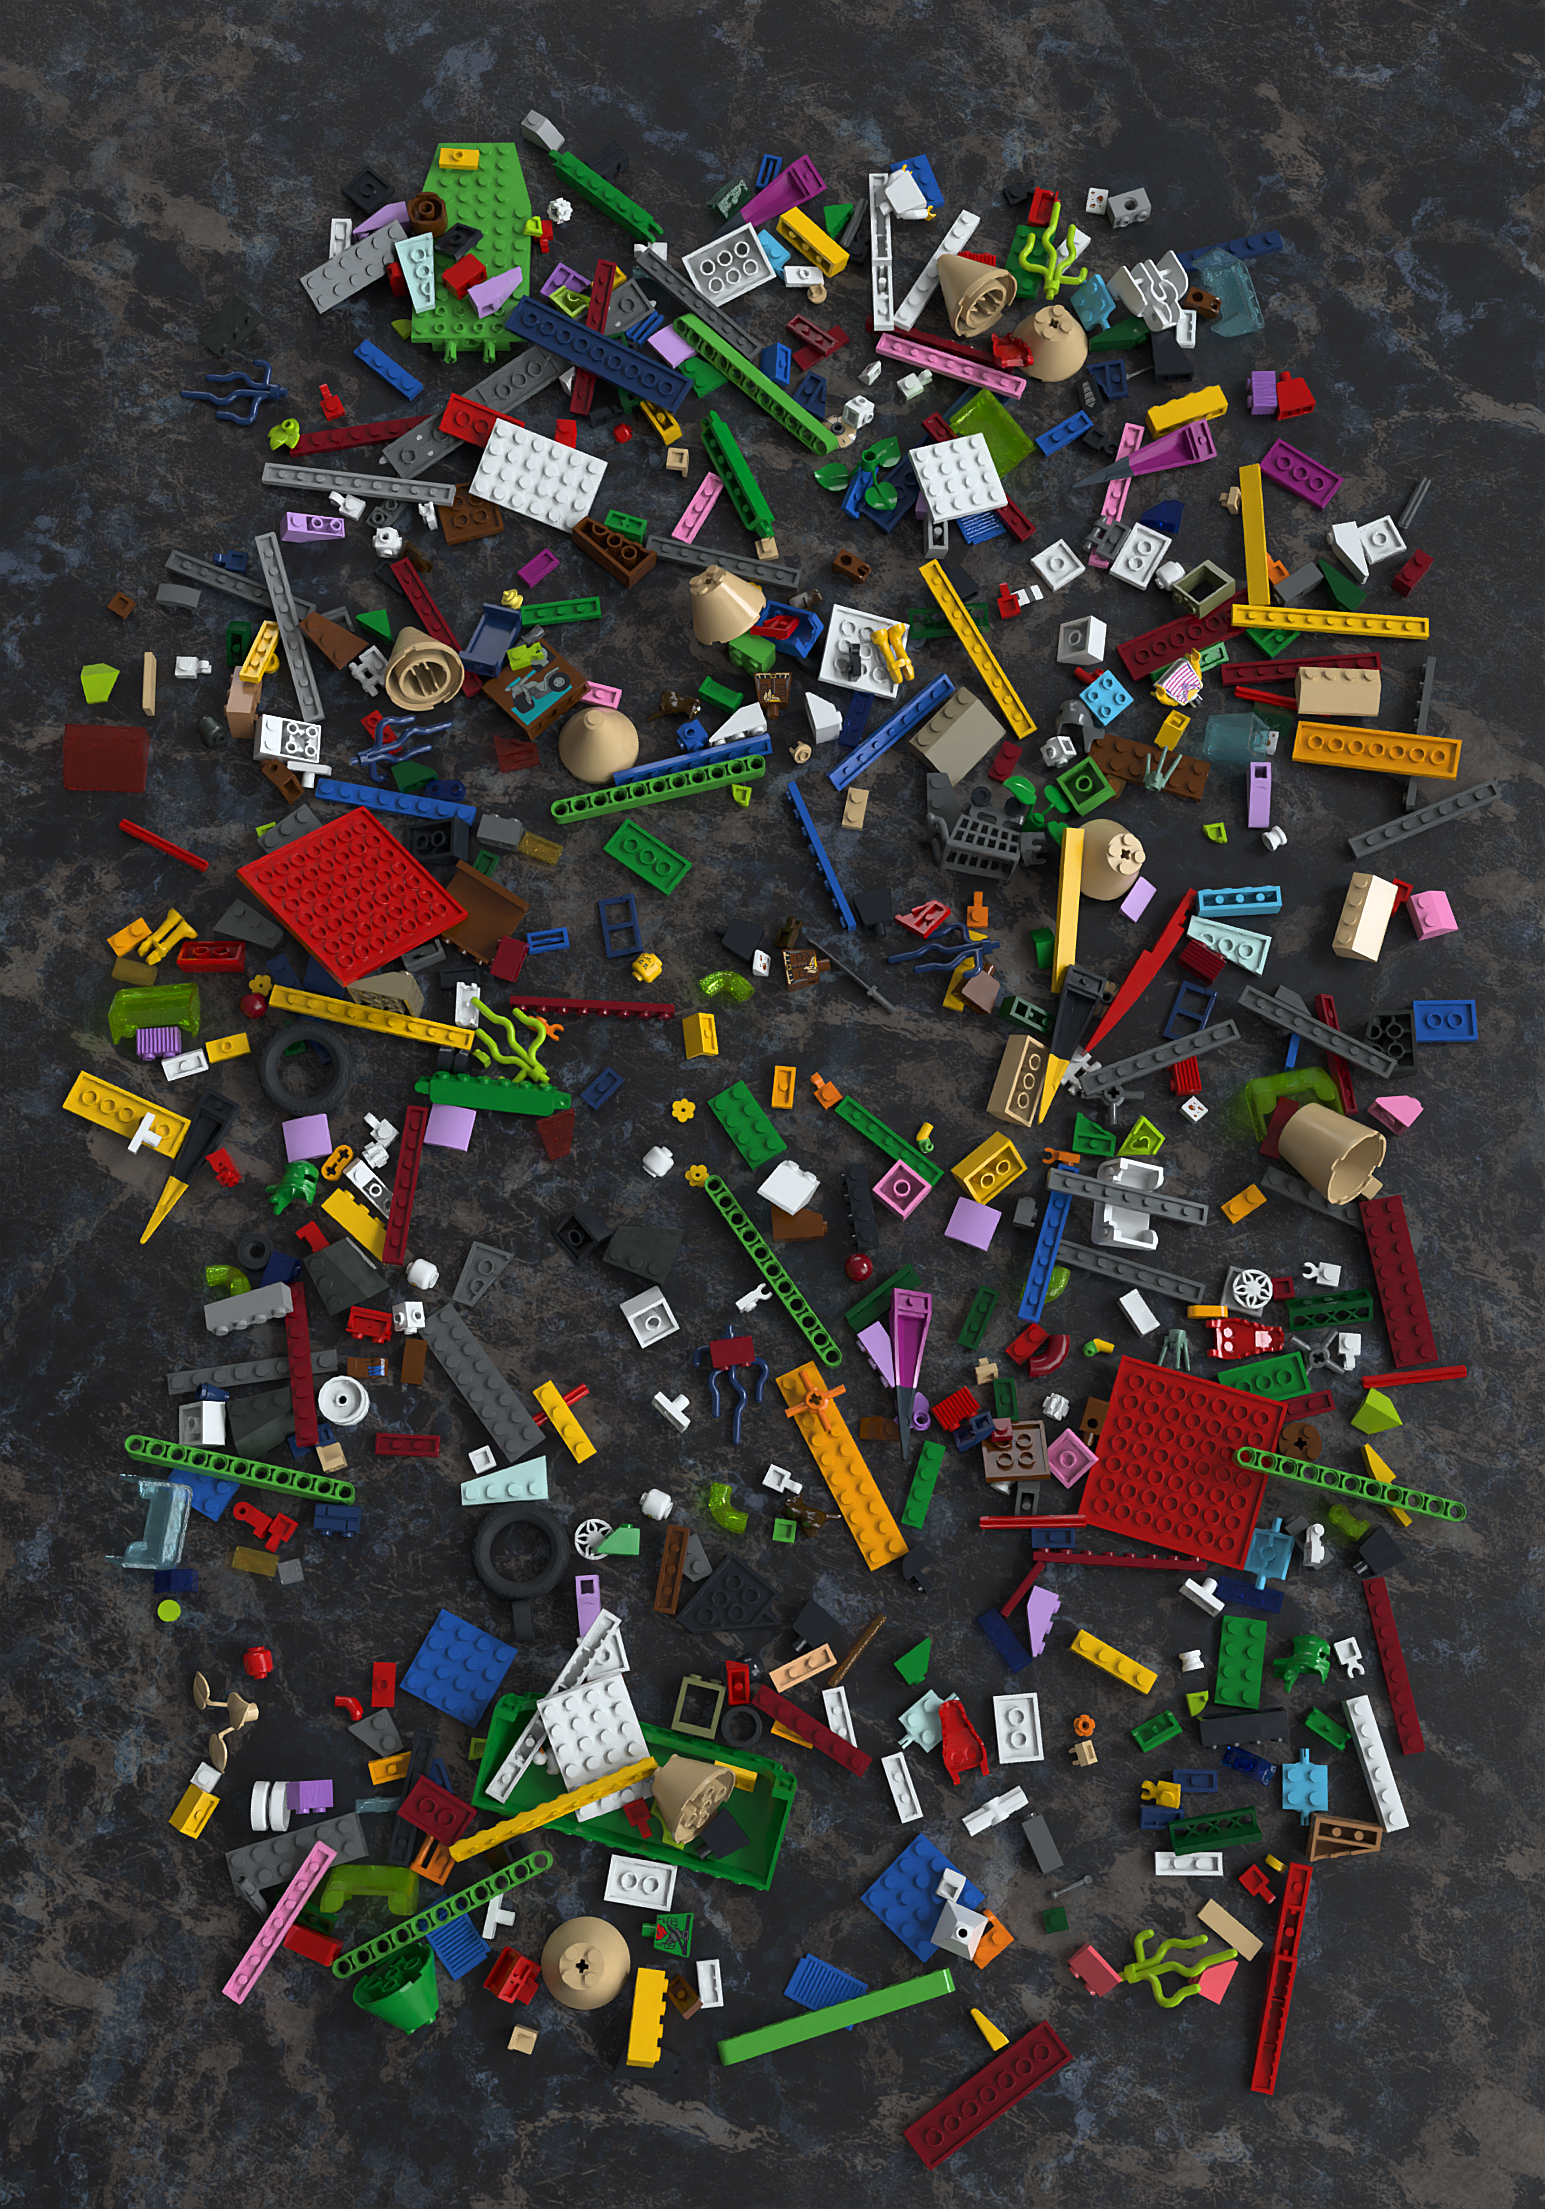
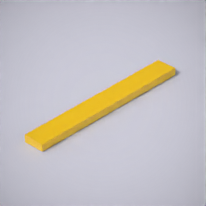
M1257 463L1240 467L1239 472L1249 605L1267 606L1270 605L1261 472L1260 465Z
M1063 828L1051 992L1054 993L1060 992V986L1063 983L1067 966L1069 964L1074 965L1084 829Z

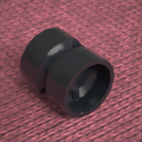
M442 1045L437 1058V1071L449 1073L453 1070L454 1074L457 1075L461 1073L468 1074L472 1056L471 1050L463 1048L455 1050L453 1046Z

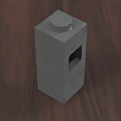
M1311 561L1273 587L1271 592L1272 601L1281 608H1286L1319 586L1324 576Z
M1293 1515L1283 1522L1286 1526L1281 1530L1285 1535L1296 1538L1294 1547L1304 1559L1306 1531L1310 1525L1302 1515L1297 1518ZM1322 1541L1321 1546L1324 1547L1323 1560H1320V1563L1309 1566L1313 1572L1334 1558Z
M1033 1812L1024 1816V1821L1020 1825L1041 1873L1045 1874L1063 1866L1064 1864L1042 1814L1036 1815Z

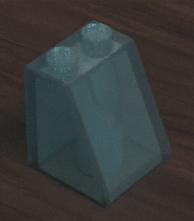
M1253 712L1209 716L1208 724L1206 725V738L1203 743V753L1212 761L1239 764L1265 762L1270 728Z

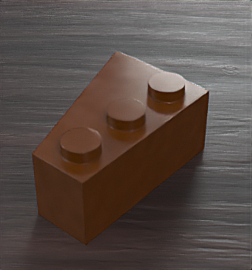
M314 611L296 625L297 629L336 672L342 669L369 644Z

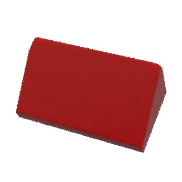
M725 1660L728 1705L750 1704L749 1666Z

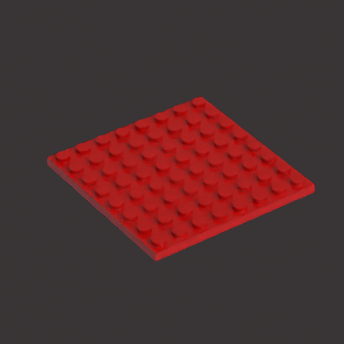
M364 806L238 869L236 872V876L342 988L467 919L469 914Z
M1122 1355L1109 1399L1110 1406L1094 1455L1099 1460L1090 1467L1077 1515H1086V1522L1089 1525L1243 1571L1269 1475L1236 1466L1232 1460V1455L1237 1449L1242 1447H1252L1275 1454L1288 1404ZM1243 1451L1240 1454L1242 1462L1247 1463L1249 1460L1248 1454ZM1262 1457L1261 1464L1264 1468L1269 1467V1460Z

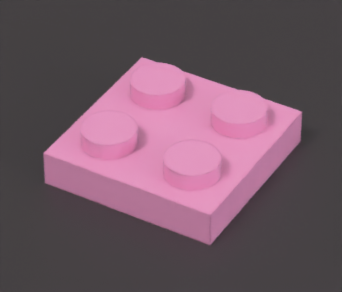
M1069 1428L1047 1448L1050 1471L1067 1489L1099 1460Z

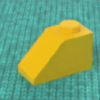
M1172 710L1164 721L1154 743L1158 744L1161 749L1167 746L1168 750L1173 751L1191 718Z

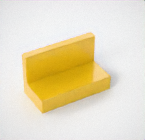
M696 1013L682 1019L687 1059L699 1055H717L718 1046L714 1015Z
M191 1783L170 1818L169 1823L180 1832L197 1839L220 1799Z

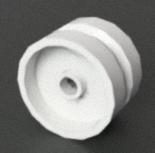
M346 1376L334 1377L326 1382L320 1390L318 1398L319 1407L324 1416L340 1426L357 1424L367 1414L370 1404L368 1393L364 1387L353 1378ZM343 1398L347 1400L344 1404L341 1402Z
M256 1781L251 1801L253 1831H266L269 1825H271L273 1831L287 1830L291 1810L287 1809L286 1784L288 1782H275L272 1788L269 1781Z

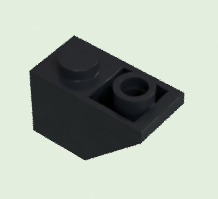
M524 1833L485 1853V1857L493 1874L534 1852Z

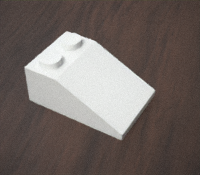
M785 1160L769 1176L757 1193L793 1215L808 1204L820 1182L816 1180V1176L812 1173H805L800 1170L795 1162Z

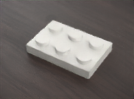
M1136 522L1109 574L1145 591L1172 539Z
M1037 1693L993 1696L999 1764L1044 1760Z
M612 1854L604 1900L670 1912L678 1866Z

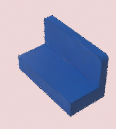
M779 342L762 349L760 372L771 381L783 387L789 385L791 349Z

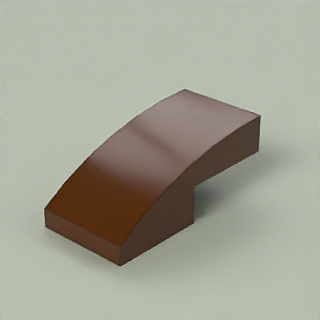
M406 1338L401 1383L422 1386L428 1341Z

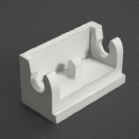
M457 982L455 1023L459 1028H478L479 1010L470 1001L472 997H477L480 1000V988L475 983H472L471 986H466L463 982Z
M1137 1289L1118 1300L1117 1304L1140 1338L1160 1326Z

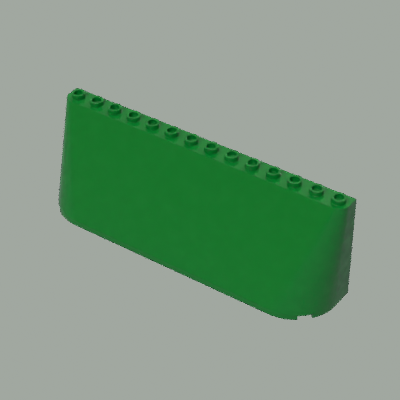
M524 1692L523 1696H516L514 1693H509L500 1698L494 1709L471 1805L476 1806L480 1810L497 1812L504 1817H516L521 1812H529L536 1809L541 1803H549L556 1800L559 1795L569 1794L561 1772L557 1775L548 1774L546 1772L548 1769L546 1762L543 1765H536L532 1760L504 1804L485 1792L538 1709L536 1701L545 1698L546 1694ZM638 1721L650 1757H654L659 1767H664L670 1757L677 1754L679 1757L714 1764L716 1760L758 1773L753 1792L733 1787L727 1802L722 1800L716 1809L720 1813L724 1808H727L751 1843L718 1860L714 1853L702 1860L695 1850L705 1842L701 1833L693 1840L685 1843L683 1850L662 1842L664 1834L662 1823L658 1817L651 1813L652 1818L647 1820L653 1836L643 1839L638 1825L631 1827L623 1807L582 1822L578 1821L574 1810L541 1825L545 1829L553 1828L560 1830L566 1835L574 1834L581 1836L587 1841H598L608 1847L622 1848L628 1853L643 1854L649 1859H660L667 1861L668 1864L673 1866L681 1865L688 1867L689 1870L694 1872H705L715 1878L729 1879L735 1884H746L756 1890L769 1891L795 1795L797 1779L792 1772L786 1773L783 1771V1765L769 1758ZM548 1735L540 1746L545 1752L548 1747L552 1746ZM654 1796L645 1799L649 1811H651L654 1803Z

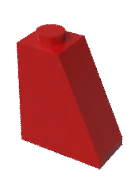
M297 1923L291 1925L283 1938L285 1940L283 1943L284 1947L328 1967L333 1965L334 1961L338 1959L344 1944L343 1941Z

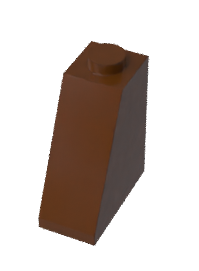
M771 1202L774 1243L824 1240V1233H828L827 1221H823L821 1214L801 1208L791 1215Z

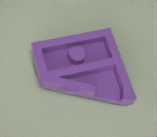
M560 262L541 289L539 295L552 303L549 295L564 285L567 289L580 293L591 286V282Z

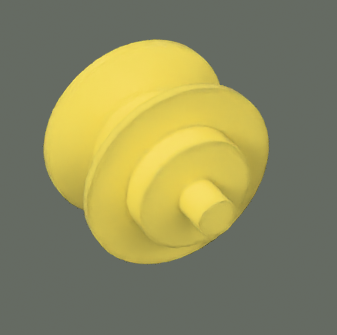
M516 589L503 592L504 595L501 600L503 605H507L509 609L513 608L516 610L521 608L520 605L523 597L517 595Z

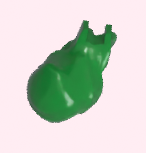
M305 1160L289 1162L285 1165L286 1172L281 1178V1182L276 1185H270L265 1189V1192H270L273 1195L268 1199V1203L275 1204L273 1208L274 1215H280L283 1208L293 1198H306L307 1204L312 1205L319 1177V1171L313 1164Z
M1312 1634L1293 1637V1653L1289 1658L1274 1659L1273 1666L1280 1667L1281 1670L1275 1669L1273 1676L1284 1680L1285 1693L1290 1692L1292 1684L1298 1678L1299 1672L1320 1675L1321 1684H1325L1330 1662L1326 1660V1657L1330 1656L1329 1644L1321 1639L1320 1636Z

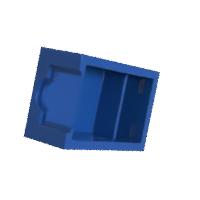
M768 600L765 608L759 614L761 617L754 624L762 627L763 621L773 619L779 615L799 617V626L788 638L777 640L775 637H761L773 643L776 651L805 659L824 628L814 612Z

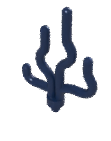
M263 359L253 360V365L264 368L263 383L254 382L249 375L241 371H233L226 375L207 374L205 375V380L208 382L226 383L235 379H241L251 389H237L224 398H219L209 392L182 390L180 397L209 400L219 406L228 405L238 397H252L250 413L245 418L239 417L232 412L217 411L215 413L217 419L231 420L237 425L245 426L253 423L256 419L258 407L262 400H280L281 396H288V388H281L280 384H270L272 375L270 363Z
M413 714L404 717H385L375 727V742L373 746L367 750L355 752V757L349 758V763L351 766L357 764L358 767L368 765L370 779L374 782L387 781L389 779L387 773L377 774L376 762L386 760L395 765L397 762L408 761L415 755L430 751L432 746L428 743L413 747L399 757H395L387 752L401 747L413 734L429 735L449 729L453 726V723L449 720L427 727L412 726L405 729L395 741L382 745L383 729L387 725H405L414 722L416 719Z
M951 922L941 929L934 930L926 939L940 938L953 930H960L964 944L945 947L935 942L927 943L917 950L889 956L887 962L893 964L916 959L929 951H937L944 955L958 954L949 963L931 962L914 966L912 969L913 973L919 974L933 970L941 972L951 971L957 968L965 959L974 957L975 967L963 972V977L969 979L981 973L983 969L982 955L993 954V949L1001 947L999 940L991 941L990 937L980 941H973L970 939L968 927L964 923Z
M725 1325V1333L720 1334V1339L737 1336V1334L733 1333V1325ZM701 1345L695 1349L692 1356L693 1366L698 1367L700 1365L702 1354L710 1353L709 1345ZM755 1356L756 1361L751 1362V1364L758 1365L761 1368V1374L755 1384L754 1399L757 1403H760L763 1400L764 1384L769 1377V1366L764 1359ZM730 1365L728 1381L739 1395V1401L733 1411L732 1442L738 1445L741 1440V1414L748 1398L745 1388L736 1378V1365ZM713 1368L707 1378V1387L712 1395L713 1418L720 1416L721 1398L715 1380L722 1371H718L717 1368Z

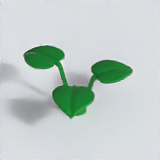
M897 437L883 439L872 445L868 450H865L862 453L861 460L857 461V465L850 475H848V469L841 463H830L814 471L817 482L826 490L832 492L843 491L848 486L847 480L851 479L861 466L865 472L872 473L874 487L866 490V503L871 508L877 510H893L897 504L896 489L889 482H882L878 485L875 470L878 464L883 468H891L898 464L900 461V450Z
M1021 776L1008 778L1001 786L1007 788L1022 803L1030 805L1023 822L1022 831L1040 832L1047 828L1051 836L1062 848L1063 828L1070 827L1063 822L1057 824L1056 821L1044 824V816L1053 807L1062 814L1068 813L1072 809V802L1060 788L1048 785L1044 788L1043 795L1051 804L1041 814L1037 812L1032 813L1037 800V796L1034 795L1036 790L1033 784Z

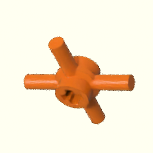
M806 1370L798 1373L806 1393L803 1396V1402L784 1410L787 1418L806 1410L809 1413L817 1414L824 1432L831 1430L832 1426L824 1410L827 1408L829 1399L846 1392L844 1385L842 1384L824 1392L819 1388L813 1387ZM815 1396L816 1399H821L818 1406L814 1403L810 1404L812 1401L811 1397Z

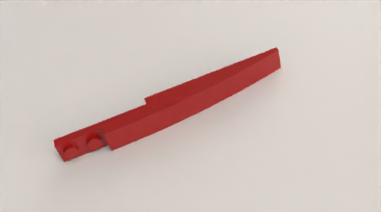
M1190 888L1184 893L1151 951L1148 952L1144 949L1138 955L1081 1052V1056L1084 1057L1113 1028L1158 972L1185 930L1180 926L1186 919L1184 915L1186 910L1190 911L1196 902L1193 899L1197 893Z
M1291 1861L1289 1862L1282 1905L1280 1904L1250 2086L1252 2091L1273 2095L1298 1961L1297 1952L1313 1870L1312 1866Z

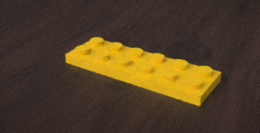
M81 1071L62 1106L76 1115L133 1140L147 1112L155 1116L149 1131L161 1136L162 1139L157 1148L143 1141L141 1144L172 1159L175 1158L191 1123L189 1119L84 1071Z

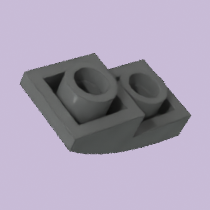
M385 499L380 507H375L366 523L376 530L377 528L390 527L406 508L407 504L402 500Z
M160 584L155 602L171 608H175V605L195 611L201 591L180 585Z

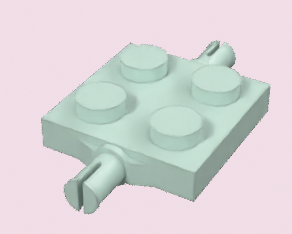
M930 1689L898 1718L908 1733L898 1741L901 1747L905 1749L914 1740L928 1753L942 1740V1725L938 1708L948 1700H960L953 1692L943 1701Z

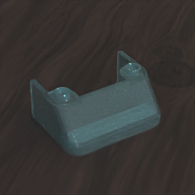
M1215 247L1191 262L1192 266L1202 271L1204 284L1214 288L1216 297L1222 301L1220 310L1223 319L1211 326L1213 331L1230 338L1257 332L1265 327L1249 271L1242 260L1219 247Z
M121 1475L120 1479L138 1485V1494L142 1498L150 1499L143 1541L131 1542L126 1548L124 1557L105 1556V1561L120 1567L159 1570L175 1569L179 1565L193 1496L191 1487L183 1483L157 1478Z

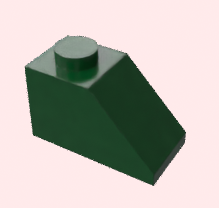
M232 620L227 626L226 650L228 667L243 666L251 649V622Z
M410 760L397 762L391 767L399 790L404 794L439 781L435 770Z

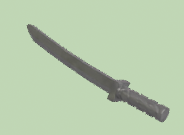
M810 938L807 940V942L866 990L868 998L871 996L891 1015L897 1010L876 991L877 987L875 985L870 988Z

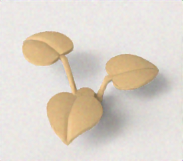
M197 1671L193 1685L194 1700L200 1709H205L206 1704L228 1707L231 1727L220 1732L218 1736L215 1733L212 1734L209 1741L211 1760L219 1772L225 1773L227 1749L222 1740L223 1736L232 1730H239L241 1726H244V1722L257 1720L258 1708L255 1703L245 1702L235 1692L229 1694L227 1703L212 1702L209 1699V1686L203 1675Z

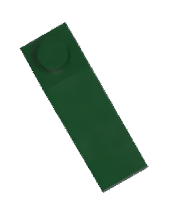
M1132 315L1091 338L1088 344V351L1133 349L1136 346H1143L1147 343L1151 330L1142 317Z
M1320 558L1316 567L1324 576L1321 584L1336 612L1355 613L1363 604L1367 594Z
M1018 996L1005 997L1003 999L997 1017L1012 1025L1052 1039L1055 1022L1054 1015Z

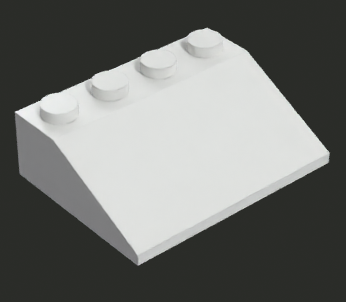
M751 222L682 258L696 289L717 307L776 277Z

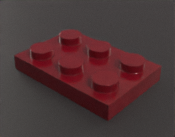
M421 1774L397 1811L398 1815L448 1847L455 1845L477 1813V1809Z

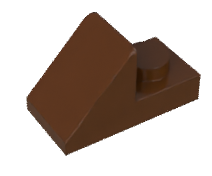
M883 1416L861 1417L859 1439L900 1442L899 1427L894 1422V1419H885Z
M680 1973L668 1984L666 1994L682 2016L688 2020L703 2005L700 1996Z

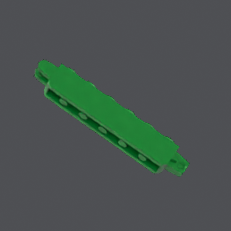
M554 149L548 153L549 161L553 163L556 175L561 181L636 239L642 240L644 238L647 242L653 244L656 239L650 231L652 230L658 236L663 234V229L653 221V217L571 153L567 151L562 155Z
M711 410L707 413L709 420L705 417L700 420V425L703 429L700 438L745 527L750 531H756L762 539L769 537L770 540L775 536L771 527V523L775 519L726 422H721L717 413Z
M439 1071L434 1073L432 1077H419L414 1086L417 1093L430 1094L429 1099L436 1104L549 1116L553 1113L554 1109H569L571 1106V1094L557 1091V1087L549 1083H540L538 1085L531 1084L530 1081L512 1082L507 1078L494 1080L488 1076H479L477 1078L470 1077V1075L464 1073L451 1075L446 1071Z

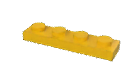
M264 620L239 673L240 681L259 684L281 637L278 622Z
M969 930L970 939L973 941L988 938L986 935ZM974 957L965 959L955 968L943 1002L944 1007L959 1012L963 1011L965 1004L955 998L951 992L963 978V972L975 967Z
M551 1380L532 1391L578 1463H581L597 1452Z

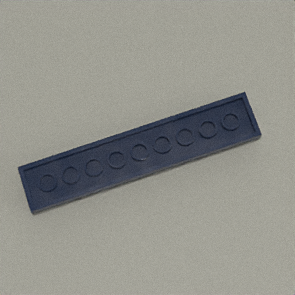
M524 294L504 326L505 330L672 415H675L693 385L692 379Z
M971 384L942 418L959 438L979 434L1012 398ZM926 433L912 449L936 443ZM908 454L882 481L889 482L896 489L897 504L895 508L890 511L871 508L865 500L858 507L863 516L887 534L917 503L919 492L921 491Z

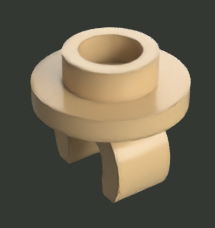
M819 283V285H813L808 289L807 296L812 303L818 304L826 299L827 292L823 284Z
M799 741L797 742L798 747L795 750L790 748L789 751L797 763H803L809 759L811 748Z

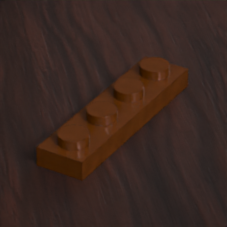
M668 1524L654 1611L676 1614L691 1530L689 1527Z

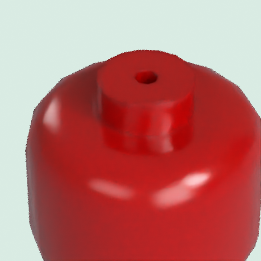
M622 422L613 428L612 434L618 442L625 443L632 439L633 435L631 432L633 429L630 425Z

